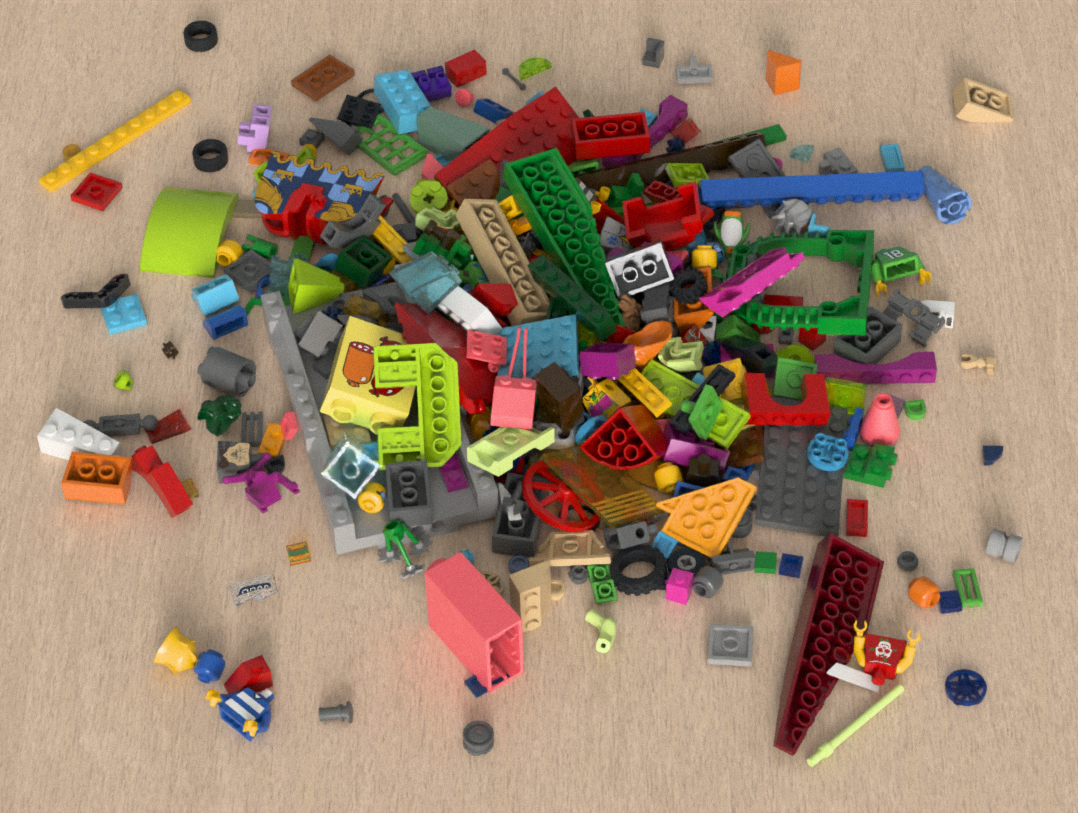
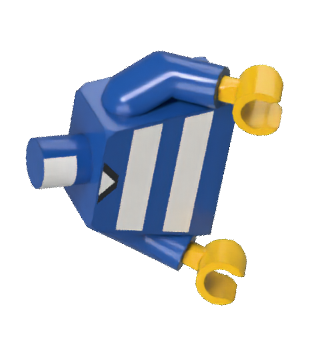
M250 688L230 694H220L215 689L208 690L205 699L211 700L209 704L212 707L218 704L221 719L248 741H251L257 733L266 732L269 729L272 718L269 702L274 699V695L269 689H264L260 694L255 693Z

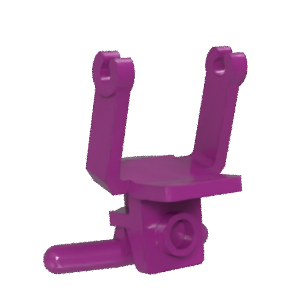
M268 452L264 453L259 461L249 470L241 474L224 476L222 478L224 484L245 481L247 485L245 488L247 500L254 504L263 514L268 511V506L281 499L275 483H281L294 495L300 492L297 489L299 487L295 481L292 482L282 473L273 472L266 474L263 472V467L271 459V454Z

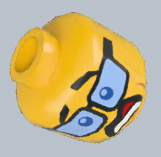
M369 482L365 484L358 496L359 506L368 513L380 512L387 500V490L379 483Z

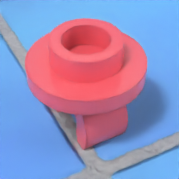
M463 88L456 92L455 100L459 106L465 107L473 102L475 95Z

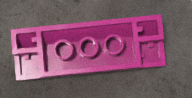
M786 248L770 250L702 296L700 300L723 318L731 311L738 309L744 302L751 300L756 294L764 291L766 287L774 284L776 280L786 276L789 271L799 267V263L805 259L802 252L788 254Z

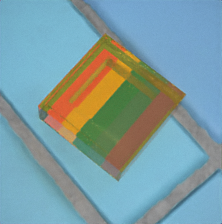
M306 541L286 545L290 566L311 562Z

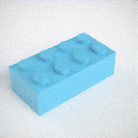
M400 70L375 75L374 94L397 133L404 134L418 131L417 115L431 107L410 71Z

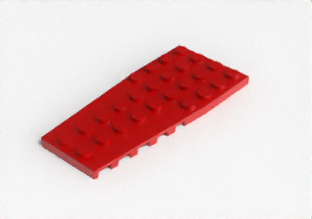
M554 87L513 113L434 175V179L446 188L489 159L500 172V163L503 159L512 162L554 148L558 149L565 163L569 166L577 161L571 135V119L579 118V116L557 87ZM447 193V197L452 201V198Z

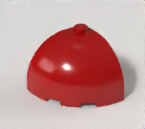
M642 404L618 409L579 447L597 463L612 469L626 470L643 467L659 459L667 451V441L658 423Z

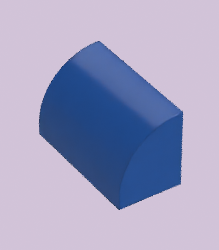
M238 305L203 320V326L211 338L215 340L248 326L247 314L245 309Z

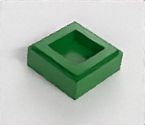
M756 551L754 572L776 574L777 553Z

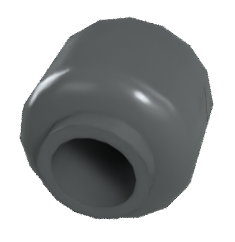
M711 566L702 567L693 578L692 586L694 592L700 597H713L723 585V576L717 568Z

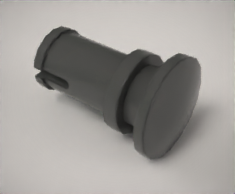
M347 701L346 706L339 704L336 707L319 708L320 722L328 720H340V722H343L345 719H348V722L352 723L353 707L351 701Z

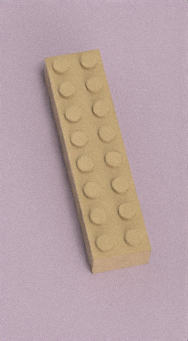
M464 199L455 216L471 247H473L472 249L490 284H511L518 305L512 310V313L507 315L511 325L516 326L545 320L550 301L544 289L533 280L527 266L530 263L497 200Z

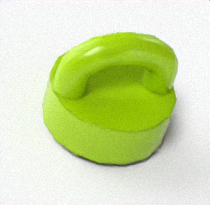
M126 370L119 371L114 378L113 386L119 390H131L133 380L130 377V373Z

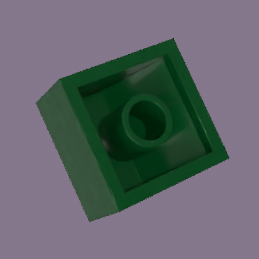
M362 235L340 251L335 269L365 290L376 282L393 256Z

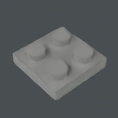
M710 624L708 664L751 667L753 626Z

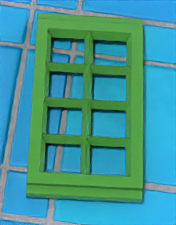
M381 114L377 115L373 127L380 123L385 129L378 133L373 132L370 128L359 125L355 126L361 131L359 135L366 131L372 135L370 138L362 141L357 147L392 175H398L429 154L423 146L406 133L398 134L393 124ZM389 131L396 135L388 141L381 138L382 135ZM376 139L382 143L374 149L367 145ZM399 139L406 143L398 149L391 146L392 143ZM386 147L393 151L385 157L377 153ZM409 147L416 151L408 157L401 153ZM396 155L403 159L395 165L387 161Z

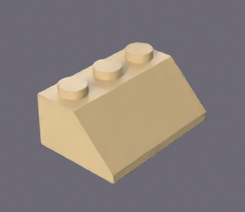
M549 560L509 575L510 606L522 618L523 633L541 626L551 605V569Z

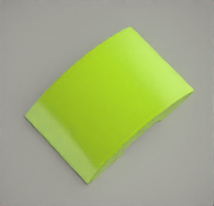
M165 187L158 195L148 220L141 253L140 271L214 278L219 264L217 262L216 249L223 242L228 222L231 223L239 193Z

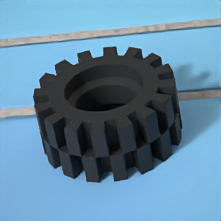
M687 267V271L680 269L681 273L676 272V277L669 283L675 300L680 304L683 302L684 305H687L688 302H690V305L694 304V300L699 302V297L704 296L708 288L703 273L700 270L697 271L694 267L692 270L690 267ZM695 283L690 288L682 289L687 284Z

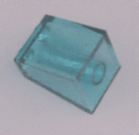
M432 251L389 273L403 292L427 314L462 282L458 276L459 270L453 264L447 265L449 262L441 254L437 256Z
M344 433L332 449L322 475L356 499L381 465L377 456Z

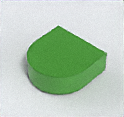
M924 399L905 401L903 404L908 418L912 420L924 418L926 414Z

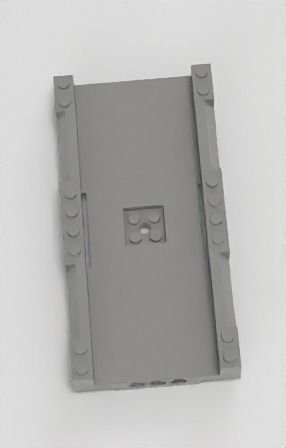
M413 261L394 265L395 282L368 288L381 297L395 295L402 297L408 303L424 304L423 287ZM364 289L340 294L339 298L344 299L349 305V311L346 315L374 318L384 328L389 324L388 321L364 306L362 293ZM280 291L260 295L269 342L273 355H277L306 452L320 491L327 528L336 554H343L376 545L378 550L385 549L387 546L382 530L390 522L388 496L383 509L377 513H368L362 510L358 504V496L362 487L369 482L379 483L387 490L386 470H379V463L360 465L358 449L356 450L358 456L356 460L349 459L348 451H331L325 434L326 431H324L325 427L323 428V415L327 414L320 412L328 379L326 380L313 369V364L323 358V356L320 355L319 359L298 348L301 339L294 334L309 315L315 317L318 311H326L331 302L298 314H292L291 305L284 306ZM328 342L327 345L330 346V348L328 349L325 355H327L332 350L337 348L338 344H330ZM415 386L409 415L403 427L414 424L419 426L417 386ZM463 405L460 406L462 445L455 453L466 477L468 488L448 493L439 468H428L433 524L406 527L416 539L421 537L423 540L427 535L432 538L459 531V525L497 517L499 510L498 488L492 473L467 461V447L475 443L466 419V410ZM368 428L371 443L378 442V435ZM404 532V538L401 540L402 544L413 542ZM390 540L391 547L398 546L397 542Z

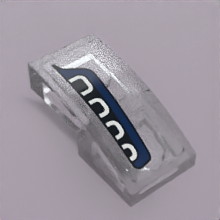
M273 574L251 577L229 586L233 603L236 606L255 597L261 601L278 593Z

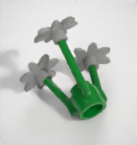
M392 520L384 526V530H382L387 547H385V552L377 553L381 557L378 561H387V564L390 565L393 560L401 561L399 556H403L407 565L405 572L399 576L403 579H407L410 575L414 577L416 573L423 571L425 564L414 566L410 562L401 542L404 538V532L413 541V544L410 545L413 549L409 552V555L415 554L416 558L422 552L427 553L426 547H429L433 542L429 541V535L425 536L423 540L421 537L416 539L406 528L403 521ZM390 540L397 542L398 546L391 547Z

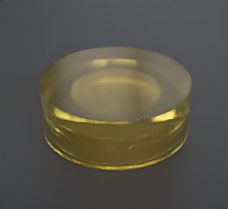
M75 144L67 145L62 150L65 160H69L81 152L80 147Z

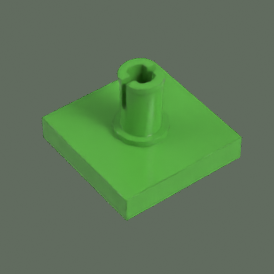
M705 384L697 403L685 399L681 405V410L691 414L688 420L700 439L707 440L723 404L714 387Z

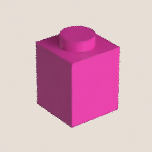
M673 568L666 584V600L687 605L693 591L694 573Z

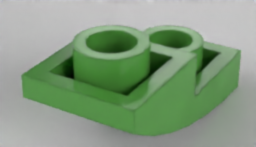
M595 564L587 566L589 581L596 604L617 601L609 565Z

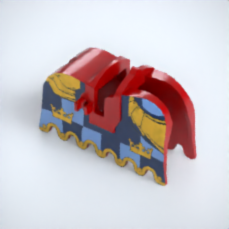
M272 151L267 167L254 196L255 206L262 215L264 227L270 233L296 241L299 236H309L311 241L325 245L326 242L320 235L329 220L345 222L353 218L360 211L369 194L377 195L385 176L383 173H375L371 178H366V172L363 169H358L354 174L350 175L349 168L345 165L340 166L336 171H332V165L329 162H324L320 167L316 168L315 162L311 158L306 159L302 164H298L297 156L290 155L286 160H281L280 152ZM385 197L381 200L386 205L380 214L382 217L393 203V199L390 197Z

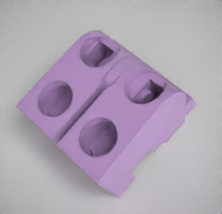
M253 105L251 122H240L237 145L247 146L248 152H252L254 149H266L272 106Z

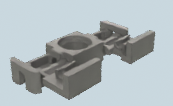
M895 289L893 292L894 296H890L887 300L889 305L883 314L896 321L898 317H902L904 314L918 323V328L909 335L911 339L926 347V341L932 335V331L934 334H937L945 324L944 317H937L930 312L929 307L914 298L911 300L900 294L899 289ZM920 307L921 313L919 315H912V309Z

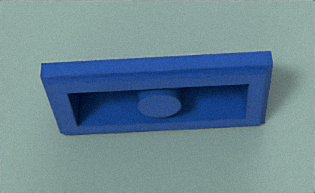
M488 98L478 99L474 107L476 114L495 124L499 120L507 119L514 113Z

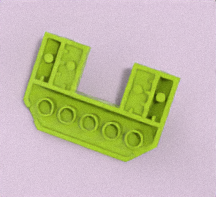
M436 343L374 346L375 388L417 386L419 426L377 429L379 470H386L385 464L420 460H427L428 468L442 467L462 445L457 362Z

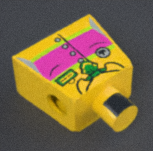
M589 377L583 381L589 392L583 397L582 402L592 417L602 415L609 419L618 409L625 407L631 402L630 398L608 378L600 383L596 379H590Z

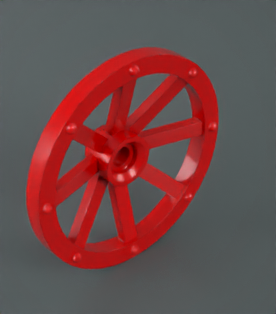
M542 460L531 465L522 479V492L528 506L540 519L555 528L568 532H584L596 526L602 517L598 514L603 513L604 510L594 512V516L588 519L579 501L590 507L591 505L604 502L603 496L594 481L583 471L571 464L558 460ZM547 470L560 471L562 481ZM538 472L553 484L532 481V476ZM569 475L578 480L580 483L575 484L574 482L570 481ZM532 489L554 491V493L538 502ZM587 489L593 500L578 491ZM556 500L561 502L560 518L551 514L544 507ZM570 503L582 522L567 521ZM604 505L598 506V507H595V508H592V509H594V510H595V509H599V508L604 507Z

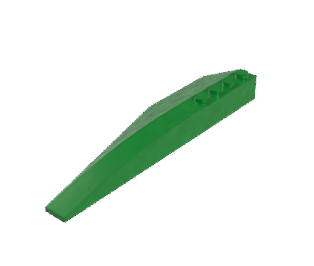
M554 148L506 163L503 179L551 261L612 315L615 324L625 327L622 314L618 308L619 303L615 297L614 286L605 265L606 257L601 247L600 235L597 233L591 204L558 149Z

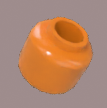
M928 577L914 578L908 585V597L921 608H931L940 599L939 586Z

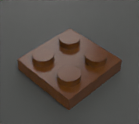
M761 427L737 435L728 448L730 454L725 465L726 471L728 466L738 469L765 461L764 433Z

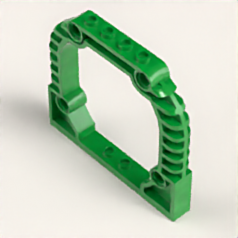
M828 230L827 236H820V233H816V236H809V232H805L804 236H797V232H793V235H786V232H782L780 236H774V233H770V236L767 238L759 236L757 241L752 244L748 241L746 244H740L733 248L732 257H728V268H726V279L724 281L747 267V260L750 254L760 253L763 256L770 250L786 248L788 254L802 252L804 256H827L829 260L834 262L844 260L855 267L863 269L859 270L857 293H860V296H851L837 303L825 301L819 306H774L761 304L751 299L729 314L737 315L739 319L742 317L747 320L749 325L751 323L757 324L758 328L761 329L763 326L770 327V330H774L775 327H782V330H786L787 327H794V330L798 331L799 327H806V331H810V328H818V334L866 335L872 275L871 265L874 253V230Z

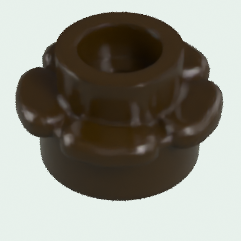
M171 341L166 344L163 343L164 348L161 350L168 359L170 357L175 359V356L179 354L178 350Z

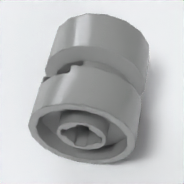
M994 528L987 544L986 555L995 558L1002 556L1004 561L1015 564L1021 550L1023 537L1013 534L1007 536L1006 532Z

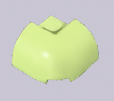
M434 207L432 209L425 208L416 216L415 225L423 231L431 219L437 222V226L451 231H457L461 228L455 216L457 211L453 209L444 213Z
M681 337L671 338L658 353V357L663 366L674 372L699 371L703 367L701 357L704 346L702 341L683 343Z

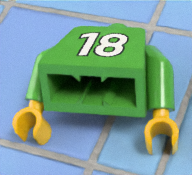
M899 246L881 249L875 253V260H873L871 267L873 281L877 284L875 287L876 297H879L880 290L884 291L885 296L887 294V286L882 283L883 281L888 282L919 273L918 283L920 285H924L925 279L928 283L930 282L931 273L924 271L925 267L917 253L910 252Z

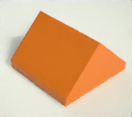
M768 50L766 81L774 95L799 90L802 60Z

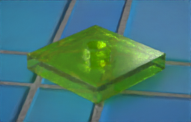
M827 377L825 384L830 406L848 408L847 414L854 415L856 407L865 408L867 384Z

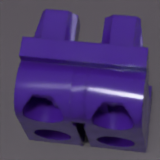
M442 65L427 69V74L425 70L411 73L428 102L452 96V86L444 73Z

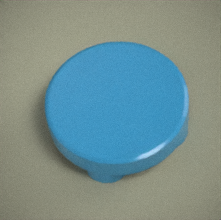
M823 433L816 434L807 448V457L810 463L824 471L841 469L845 466L849 455L847 442L844 439L828 436Z

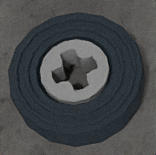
M690 548L674 551L667 563V568L670 572H672L673 568L694 573V576L702 567L706 566L702 554Z

